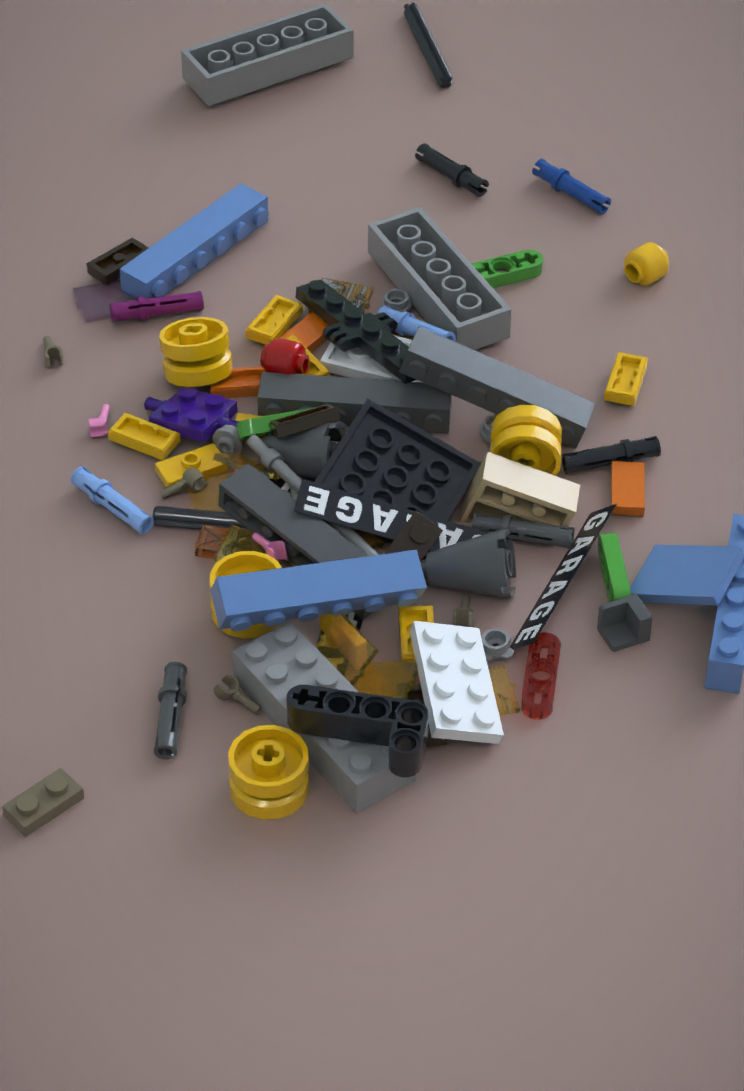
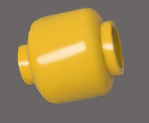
M645 242L627 253L624 261L626 277L631 282L643 286H648L667 274L669 269L667 252L653 242Z

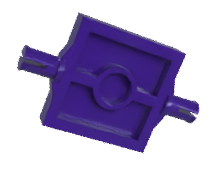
M182 387L168 400L162 401L148 397L144 403L146 410L154 411L149 416V422L178 432L182 437L200 442H205L222 426L233 425L237 427V423L240 422L231 419L238 413L237 401L224 398L221 395L197 391L191 387Z

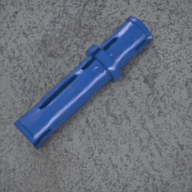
M539 159L535 163V166L541 169L533 168L532 174L551 184L552 189L565 192L601 215L609 209L603 204L610 205L611 198L602 195L570 176L569 171L563 168L558 169L544 159Z

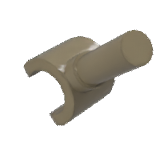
M45 336L43 338L46 347L44 351L45 366L50 367L51 359H58L60 364L63 365L62 348L53 345L51 338Z
M190 467L184 472L182 480L160 491V494L164 499L187 487H190L194 492H201L207 487L208 482L203 478V474L198 469Z
M464 595L461 607L453 610V625L474 628L473 609L469 608L471 599L469 595Z
M226 675L222 678V681L229 686L230 691L220 684H217L213 689L214 694L219 699L226 700L233 697L255 714L261 708V706L243 694L239 689L238 679L233 675Z

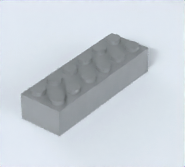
M327 3L181 50L182 78L208 106L217 105L223 101L244 96L247 93L354 58V30Z
M421 207L368 224V253L398 289L408 293L411 304L427 323L455 333L457 343L473 350L510 338L512 309Z
M291 621L232 651L233 676L238 679L239 687L251 700L261 706L260 709L277 726L289 728L287 724V693L294 686L311 685L358 692ZM295 732L301 736L308 747L310 764L356 814L416 781V775L402 778L390 771L388 746Z

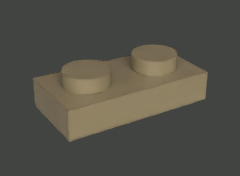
M59 768L2 806L3 816L26 837L84 799L83 788L65 771Z

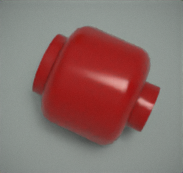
M275 338L270 344L267 343L261 352L260 364L265 372L287 375L305 374L309 368L310 358L306 355V350L302 343Z

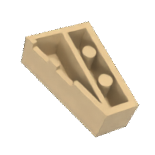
M487 452L464 495L460 522L470 523L475 512L499 517H504L506 514L512 515L513 519L568 527L577 511L580 484Z

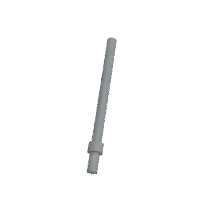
M252 435L248 439L247 445L261 457L260 462L269 471H275L298 494L302 479L283 462L284 457L275 448H269L257 435ZM326 521L331 527L337 529L346 540L354 546L360 547L367 556L379 555L351 527Z

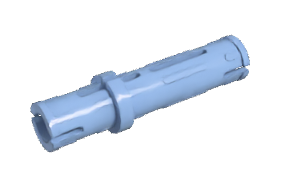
M383 306L378 311L379 313L385 312L390 318L397 321L398 325L395 332L401 336L409 335L414 337L420 326L456 342L455 333L416 319L412 313L406 311L399 312L389 306Z
M84 466L83 468L78 467L73 472L70 479L71 483L88 494L91 502L96 505L101 504L141 535L146 534L152 528L154 518L114 490L109 481L99 479Z

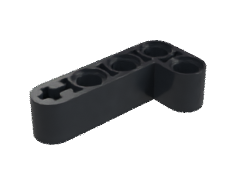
M297 685L288 691L287 724L294 732L388 746L389 769L394 775L402 778L412 777L420 771L428 740L429 715L428 709L423 703L415 700L311 685Z

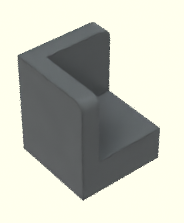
M637 594L602 604L599 607L597 630L611 651L616 652L650 641L652 615Z

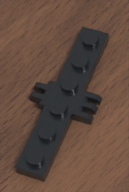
M313 280L308 284L296 287V299L330 324V326L323 330L322 334L341 351L344 352L359 347L403 383L406 384L416 380L399 372L409 347L391 334L397 328V321L390 318L385 312L376 315L372 313L365 314L323 280Z

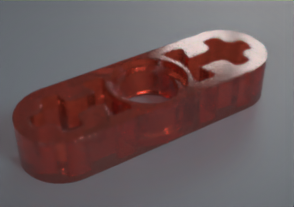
M547 632L540 633L536 641L529 644L522 690L521 710L525 716L535 720L547 718L552 713L561 642L557 636ZM542 648L548 649L547 659L540 658ZM537 671H543L548 673L550 677L545 680H539L534 678L532 674ZM535 692L542 693L540 704L534 703Z

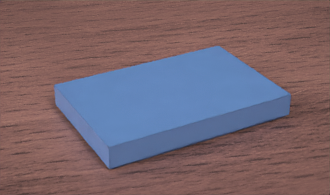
M655 544L630 587L631 595L637 594L642 602L718 606L744 559V551L741 547Z

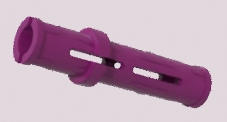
M201 291L148 299L140 296L136 297V300L110 303L109 306L111 320L114 323L116 321L138 318L140 321H146L147 317L197 310L203 311L204 302Z

